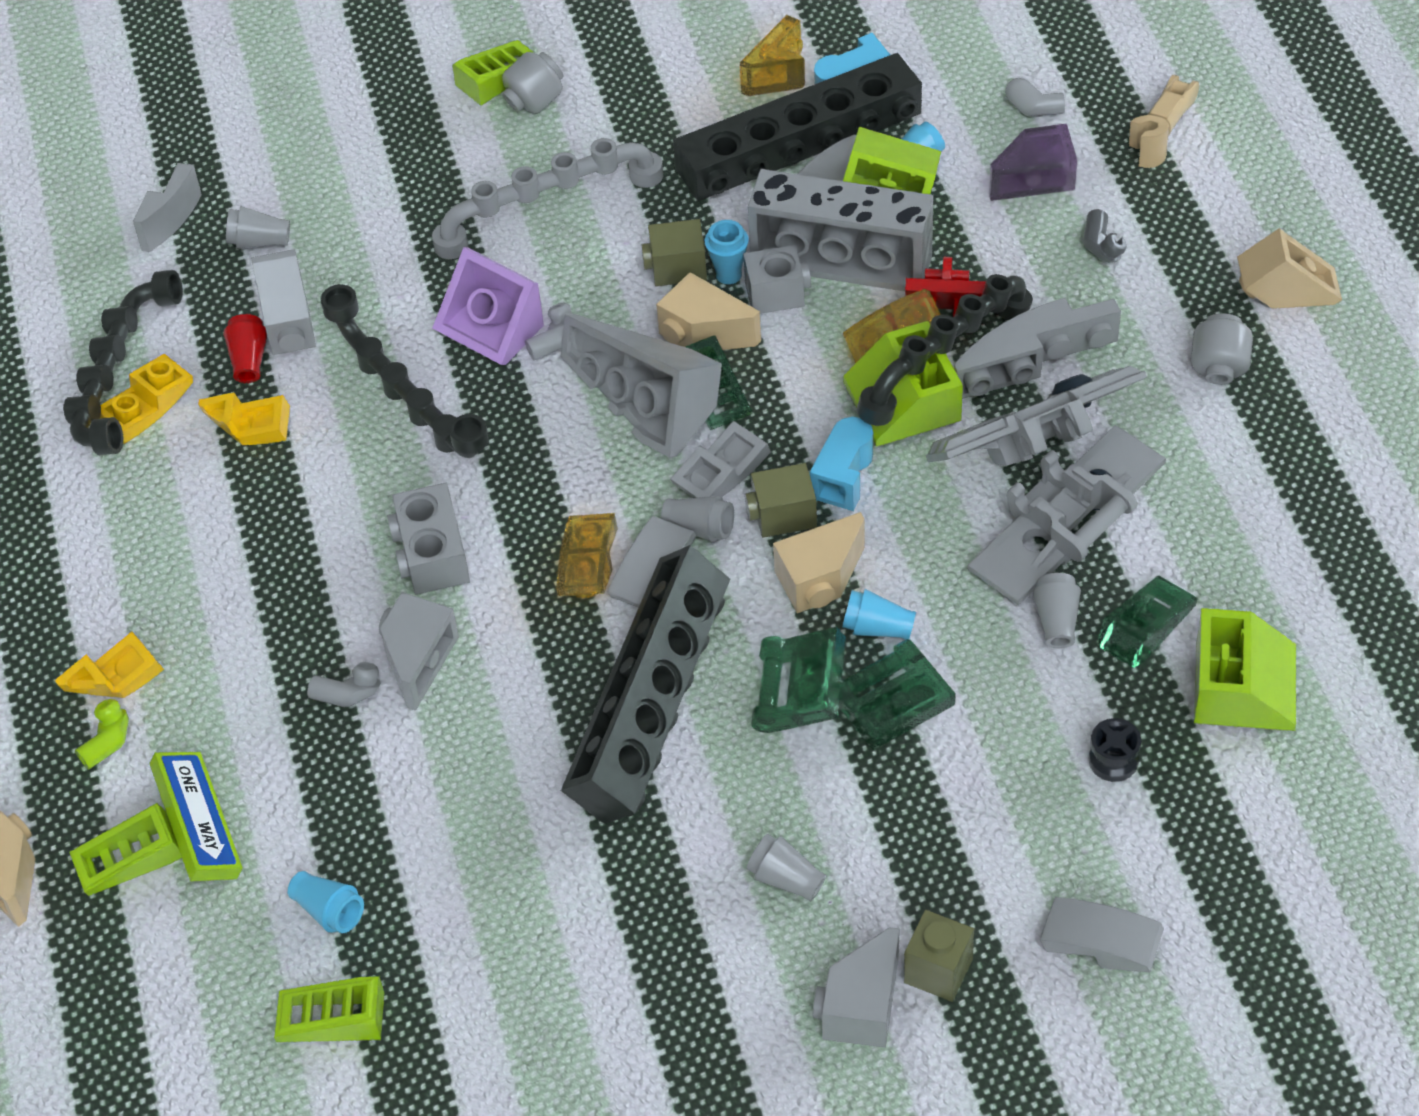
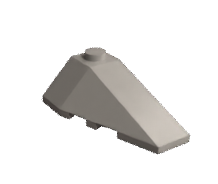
M573 313L565 314L561 357L590 388L598 387L610 400L608 408L616 416L624 415L634 426L632 434L641 443L669 458L676 457L717 407L722 364L683 346Z

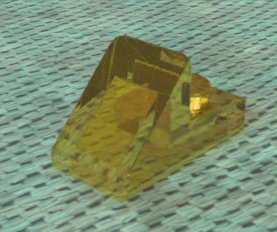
M786 15L740 62L742 94L754 96L796 90L805 86V60L800 55L803 48L800 20Z

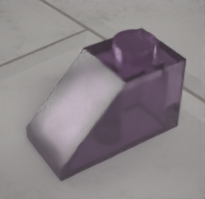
M1067 124L1024 129L990 164V201L1075 190L1077 157Z

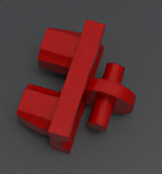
M949 256L943 257V269L925 268V279L906 278V307H909L912 325L925 321L931 324L932 319L936 316V309H954V317L960 298L967 294L981 297L986 281H969V270H953V257Z

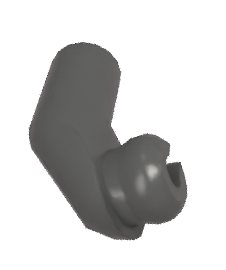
M1100 209L1091 210L1086 218L1083 235L1084 247L1102 262L1113 263L1120 260L1127 248L1125 239L1121 237L1116 241L1117 233L1107 235L1108 214Z

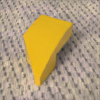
M234 392L199 399L198 405L202 411L241 445L268 444L287 440L290 405L283 395L241 403Z
M131 631L95 662L86 654L54 681L66 692L125 698L152 680L164 668Z

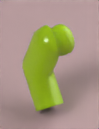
M107 699L96 706L94 715L99 719L97 735L75 749L77 757L87 770H90L112 755L125 743L129 717L126 710L120 708L117 700Z

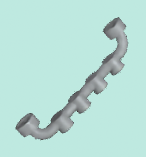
M600 138L591 144V155L577 160L572 153L561 152L552 158V169L537 174L535 169L527 166L515 169L511 175L512 184L497 189L493 182L480 181L474 184L471 189L472 198L453 206L445 214L441 225L434 229L432 233L434 251L439 257L444 259L458 258L463 247L468 248L466 230L460 225L464 220L475 215L483 218L492 217L499 212L500 206L514 201L531 203L539 197L540 192L555 186L561 189L572 188L577 185L580 177L594 172L602 175L611 174L617 170L619 163L629 160L630 180L634 185L642 188L656 186L663 179L662 159L643 144L630 142L616 146L613 140Z

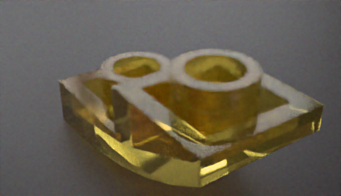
M923 289L871 313L844 331L843 335L856 363L885 333L925 321L931 324L932 319L940 315L930 291Z
M615 513L569 516L563 535L556 586L558 596L574 595L578 598H589L605 593L613 570L610 550L618 530Z

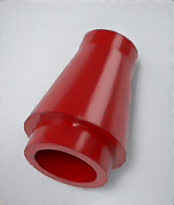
M251 314L236 315L228 320L227 327L223 331L233 367V378L240 383H253L260 378V367L267 340V332L265 326H263L262 319Z

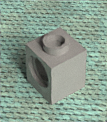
M796 245L743 253L745 285L751 307L760 311V314L805 307L804 288L811 287V276L808 262L799 261Z

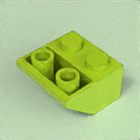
M859 127L843 181L931 194L941 151Z
M928 321L885 333L843 376V382L856 408L861 392L867 387L874 386L882 372L899 358L904 339L912 335L923 338L927 337L930 328ZM935 353L927 359L922 373L918 375L907 374L898 382L892 391L897 399L893 418L888 424L882 426L871 425L873 429V442L877 447L962 421L963 385L946 353Z
M1201 608L1196 640L1194 723L1295 731L1296 643L1251 611Z

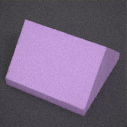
M463 247L432 329L501 365H506L525 346V340L532 338L544 326L538 283L470 248Z

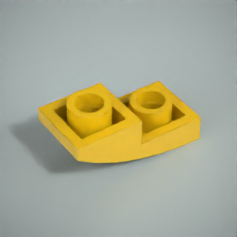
M166 354L160 355L129 374L130 388L100 405V419L114 417L119 421L123 431L124 444L138 436L161 418L193 383V376Z

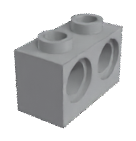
M447 482L392 494L396 513L387 515L393 542L402 541L404 549L395 551L401 579L411 577L415 595L470 583L465 552Z

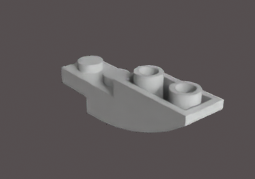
M1066 298L1040 305L1002 323L979 339L954 364V370L963 385L962 399L980 396L989 391L1014 384H1024L1032 379L1040 378L1042 362L1060 359L1066 355L1091 348H1100L1109 343L1117 342L1121 310L1115 299L1072 310Z

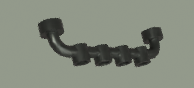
M175 270L154 272L151 282L143 283L126 294L119 307L103 310L101 322L107 336L92 338L89 343L90 357L95 366L80 367L78 369L76 381L80 392L83 394L82 396L67 397L64 401V416L66 421L71 424L70 434L73 440L83 446L92 447L93 451L99 456L118 454L123 447V431L119 421L114 417L100 419L101 406L99 401L103 392L110 391L113 387L112 370L116 362L123 361L125 358L126 348L124 341L128 333L135 332L137 329L138 320L136 312L140 305L150 299H154L159 306L175 305L181 302L183 295L182 282Z
M1000 274L990 275L986 280L981 297L973 294L963 295L959 300L954 317L937 315L932 319L926 338L916 335L906 337L903 341L899 358L882 372L874 386L867 387L861 392L857 405L858 416L864 422L871 425L882 426L888 424L893 418L897 405V399L892 391L904 376L922 373L928 358L935 353L945 354L950 352L955 338L963 332H976L980 327L982 318L988 313H997L1001 318L1010 320L1030 310L1033 297L1026 289L1024 279L1015 275L1009 277Z
M338 284L330 286L322 293L321 304L324 316L329 321L337 324L346 341L356 351L360 370L366 374L378 373L382 379L385 395L389 399H403L407 403L411 422L417 426L429 425L433 429L435 444L438 450L445 453L455 451L462 457L472 458L486 447L488 432L483 418L475 414H464L457 418L450 414H443L435 406L431 391L425 388H417L409 380L406 366L399 362H391L384 355L381 341L375 337H367L359 329L354 320L359 311L356 292L352 287Z

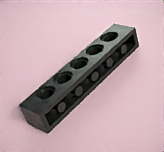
M894 53L673 139L675 170L696 200L701 201L757 179L760 169L777 171L820 154L842 139L854 134L857 135L859 127L876 132L921 114L922 82L899 53Z
M691 545L659 559L560 790L604 824L632 816L643 805L646 797L644 791L649 778L662 759L661 749L667 734L677 722V710L682 697L694 680L693 670L700 654L709 643L710 637L708 633L715 617L720 613L725 603L723 597L730 578Z

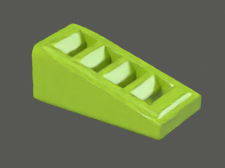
M515 40L465 57L452 64L455 85L481 106L506 90L502 82V75L505 70L517 61L515 56L521 57L524 53L533 51L519 40Z
M158 803L153 804L69 852L83 890L88 896L167 866L182 858L166 810ZM158 833L160 839L154 841L152 835ZM139 841L142 849L135 852L132 843ZM120 849L123 857L121 861L116 862L113 850ZM98 856L101 857L105 870L97 873L93 858Z
M380 976L357 977L279 990L275 1041L381 1040L384 990ZM353 1004H362L361 1013L352 1014ZM313 1005H322L321 1020L312 1021ZM333 1005H342L341 1016L332 1018ZM293 1006H302L301 1023L291 1024Z

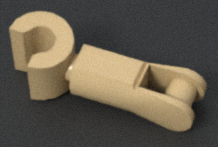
M1172 75L1149 113L1131 121L1129 146L1135 149L1140 148V167L1154 168L1165 161L1168 136L1183 114L1194 104L1199 91L1198 81H1192L1189 84L1179 81V76Z

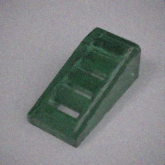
M716 335L685 346L722 364L719 390L726 387L728 393L718 396L717 406L732 400L737 406L717 415L712 412L705 421L708 428L713 430L751 415V407Z
M1158 575L1103 619L1098 645L1104 651L1129 666L1136 668L1158 648L1196 606L1198 598ZM1154 598L1161 600L1162 602L1171 606V608L1169 609L1161 603L1155 601Z

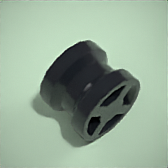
M1119 718L1106 719L1097 724L1091 734V749L1088 758L1090 768L1095 775L1106 781L1119 782L1130 778L1136 772L1142 743L1141 734L1136 726L1127 720ZM1108 752H1110V753H1117V754H1118V753H1121L1122 755L1114 756V755L1108 754Z

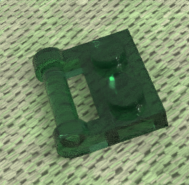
M838 627L786 639L778 636H768L761 640L759 657L763 660L760 694L758 706L753 709L751 726L756 731L774 733L838 718L846 642L845 635ZM791 662L787 703L785 706L778 707L782 664Z
M910 639L898 643L893 648L894 652L844 679L836 677L824 684L826 695L832 705L837 709H841L872 750L879 748L955 705L956 693ZM904 669L907 671L857 698L856 694L899 670Z

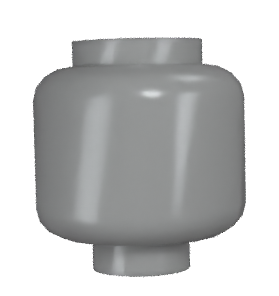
M526 52L503 73L502 82L506 90L502 93V96L516 112L524 108L532 114H538L560 95L563 88L561 79L564 77L563 72L546 53L541 52L538 55L533 52Z
M1219 313L1209 316L1206 321L1197 325L1193 333L1191 363L1194 370L1205 376L1208 382L1218 385L1229 384L1233 381V378L1244 375L1251 365L1253 343L1251 330L1235 315Z

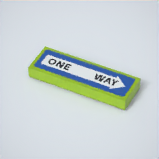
M155 752L149 764L190 881L237 879L243 867L201 752Z

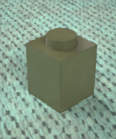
M700 219L648 225L650 243L641 244L644 270L653 269L655 287L678 284L690 272L707 281L705 247Z
M806 463L751 473L752 492L744 494L749 521H758L762 538L817 528L816 496Z
M925 910L904 952V983L953 1002L973 960L974 928Z

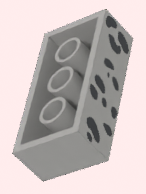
M760 169L748 204L750 252L796 245L799 261L808 262L811 277L904 292L906 278L925 279V268H929L932 258L933 195Z

